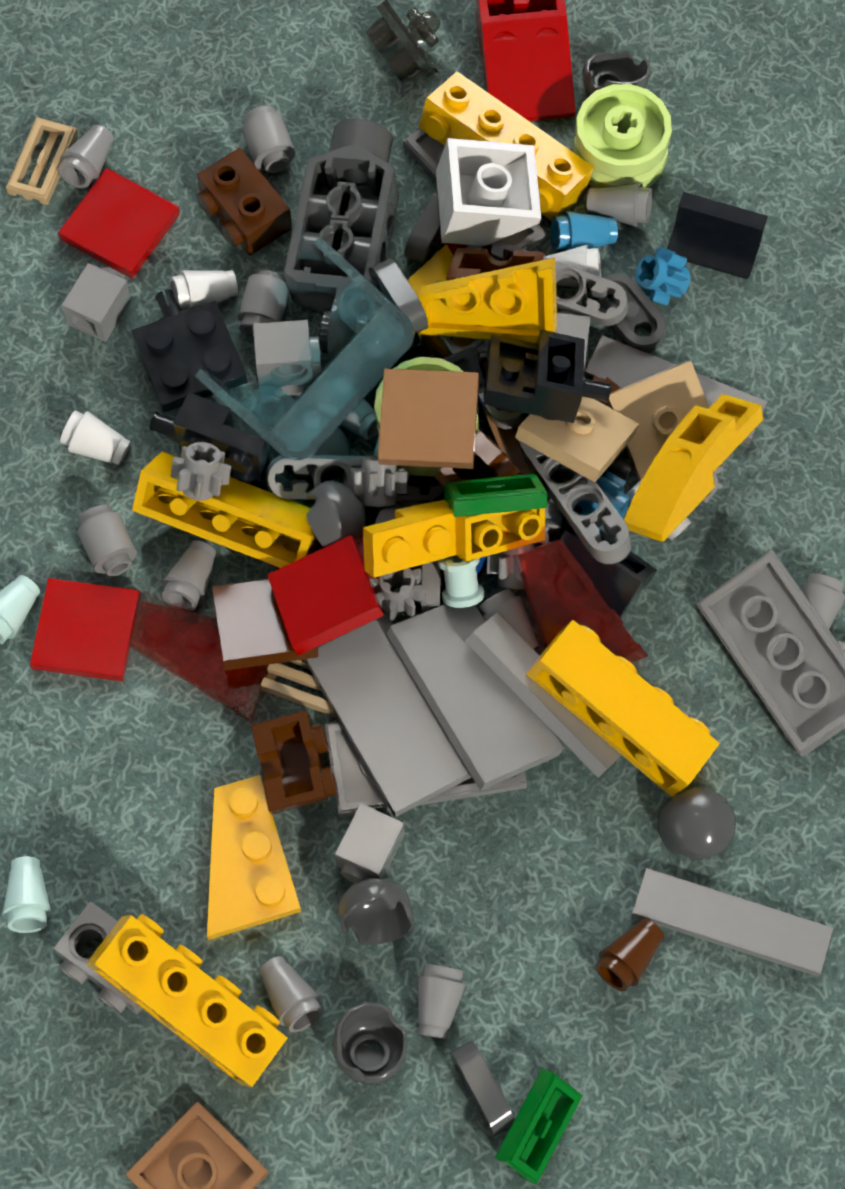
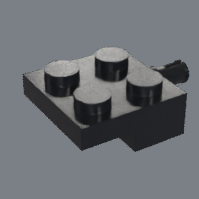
M171 289L165 290L169 305H167L163 292L157 293L155 299L159 304L163 317L156 322L133 329L132 334L136 349L148 379L152 383L163 413L181 407L188 392L207 398L248 383L247 374L216 300L190 310L180 311L174 297V292Z
M540 329L537 342L534 344L491 334L487 348L483 404L505 411L513 410L537 415L547 420L574 423L582 397L601 400L607 403L611 393V383L585 379V339Z
M188 392L175 419L162 415L159 412L154 413L149 425L150 430L173 438L175 442H178L180 453L183 446L188 447L196 442L210 443L216 446L220 452L223 451L225 453L224 464L231 466V478L265 490L268 484L266 471L267 466L270 464L266 440L235 429L231 408Z

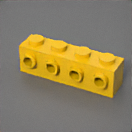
M455 72L426 98L418 127L444 146L448 138L533 145L541 214L552 221L554 216H561L564 211H569L585 194L594 166L459 72Z
M163 451L140 472L132 511L279 568L321 549L322 545L316 538L307 520V513L311 509L310 507L281 498L276 494L231 477L229 478L228 485H221L220 496L214 495L207 500L191 499L184 495L182 491L176 490L178 479L171 477L173 458L177 457Z
M574 620L557 634L526 673L529 678L671 797L689 786L720 744L710 735L709 729L701 721L688 717L674 705L673 699L668 693L658 687L651 686L637 674L635 666L630 661L613 654L601 644L599 636L593 630L579 625Z
M140 914L137 919L132 915L122 916L85 965L240 1085L253 1087L288 1038L276 1029L280 1021L259 1005H256L253 1010L238 999L242 991L223 976L217 975L215 980L199 968L203 961L191 950L181 944L174 949L160 938L164 930L147 916Z

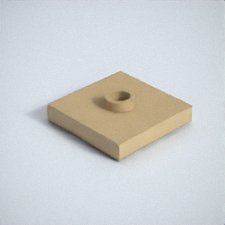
M685 361L610 393L608 400L611 409L639 423L635 436L625 448L632 465H634V471L640 480L643 479L668 437L695 405L709 408L692 361Z
M582 397L574 423L547 420L541 416L530 414L519 426L515 438L587 479L596 482L635 436L639 423L595 399Z

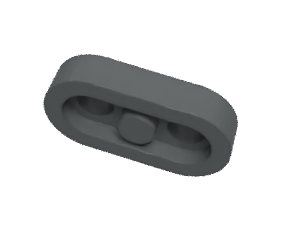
M621 273L604 276L603 278L619 284L624 289L629 305L624 319L615 325H611V329L628 346L646 353L656 350L662 344L666 330V321L661 312L631 277ZM609 294L606 300L594 297V300L600 303L601 312L606 313L610 307H618V305L612 304L608 300L614 296L613 294ZM645 328L650 332V335L640 337L635 333V330Z

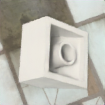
M447 139L436 169L442 243L486 246L540 223L541 209L533 145Z

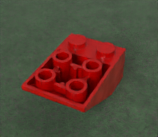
M476 0L475 18L486 92L528 121L576 117L565 0Z

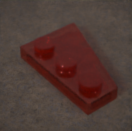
M553 540L513 555L545 649L557 634L574 620L579 625L593 630L599 636L601 644L616 656H621L631 663L648 657L641 645L636 643L622 625L623 621L614 609H610L595 589L593 581L562 540Z
M142 601L129 641L130 648L176 677L179 676L201 690L203 694L216 702L219 701L238 713L240 717L252 723L262 692L261 683L263 678H266L269 664L225 671L216 618Z

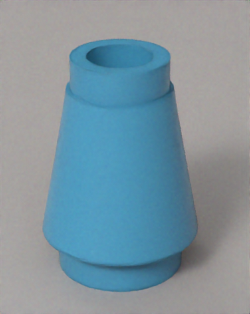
M564 211L561 216H554L552 218L550 227L552 247L554 251H566L583 245H588V249L607 244H615L618 237L616 219L614 217L606 218Z

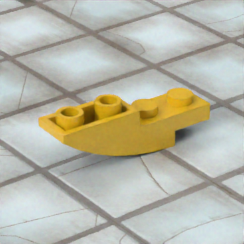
M722 394L708 409L695 405L668 437L644 475L624 518L629 531L664 542L715 488L713 472L763 421L762 405Z
M441 500L395 510V519L363 527L365 572L375 578L455 555L468 562L544 541L545 508L454 517L448 502Z

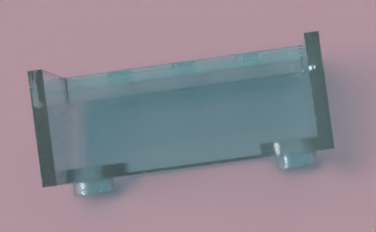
M320 236L313 244L353 280L341 293L338 300V312L341 319L356 332L296 400L280 387L264 385L255 389L243 402L211 372L200 369L195 375L196 378L283 457L296 461L308 459L318 451L383 379L384 368L392 369L410 349L415 337L414 326L411 320Z

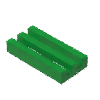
M535 474L445 483V500L448 502L450 510L452 509L454 517L547 508V492Z
M541 1069L495 1159L508 1165L507 1168L520 1174L519 1177L537 1185L583 1095L554 1072Z

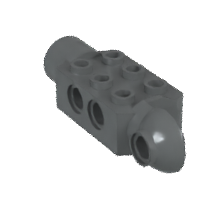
M360 118L345 119L337 123L333 129L329 152L307 160L284 270L291 300L304 309H310L316 313L323 314L320 327V350L322 353H327L328 365L331 370L336 369L335 361L370 347L372 321L370 316L363 314L377 309L379 298L372 286L369 268L387 260L399 200L394 166L389 164L393 137L384 126L374 121Z

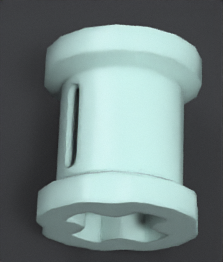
M455 555L437 560L439 568L444 570L446 585L442 592L444 604L454 608H464L476 605L483 600L484 590L478 584L476 566L479 564L480 558L465 562Z

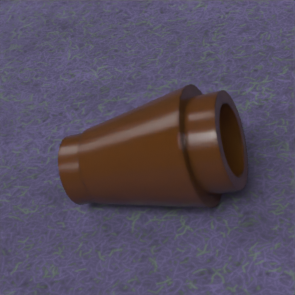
M645 918L641 919L638 924L634 925L599 952L600 960L596 963L595 968L600 977L611 987L619 991H626L629 986H636L658 949L659 944L664 939L662 930L654 922Z

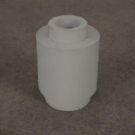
M260 106L250 110L243 118L242 133L254 165L258 170L267 171L268 173H278L285 170L294 159L296 152L282 115L276 113L275 109L271 106Z
M262 270L259 274L249 276L238 313V319L241 321L239 329L244 334L254 337L253 324L283 321L290 293L287 283L281 274Z
M98 505L83 512L77 520L79 524L77 533L95 572L116 576L127 571L137 556V550L120 514L113 512L109 505Z

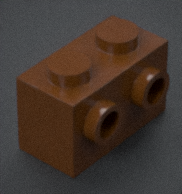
M240 147L197 174L199 193L196 194L197 200L208 216L211 217L216 214L223 223L221 225L223 234L233 247L241 245L250 256L292 229L290 208Z

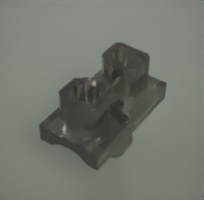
M387 0L378 5L376 8L382 17L376 20L365 32L381 54L399 40L404 47L386 60L398 79L404 83L421 71L426 77L437 73L438 70L419 45V43L425 41L428 47H434L439 42L435 33L439 29L441 22L436 13L427 11L420 14L417 8H412L406 15L410 20L406 27Z

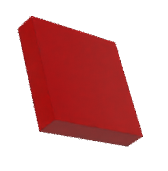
M106 168L59 230L58 235L63 242L133 279L180 215L179 206Z
M352 535L267 574L291 647L298 656L384 616L371 578L365 572L361 551Z
M48 578L30 660L31 669L124 682L141 597L139 590Z

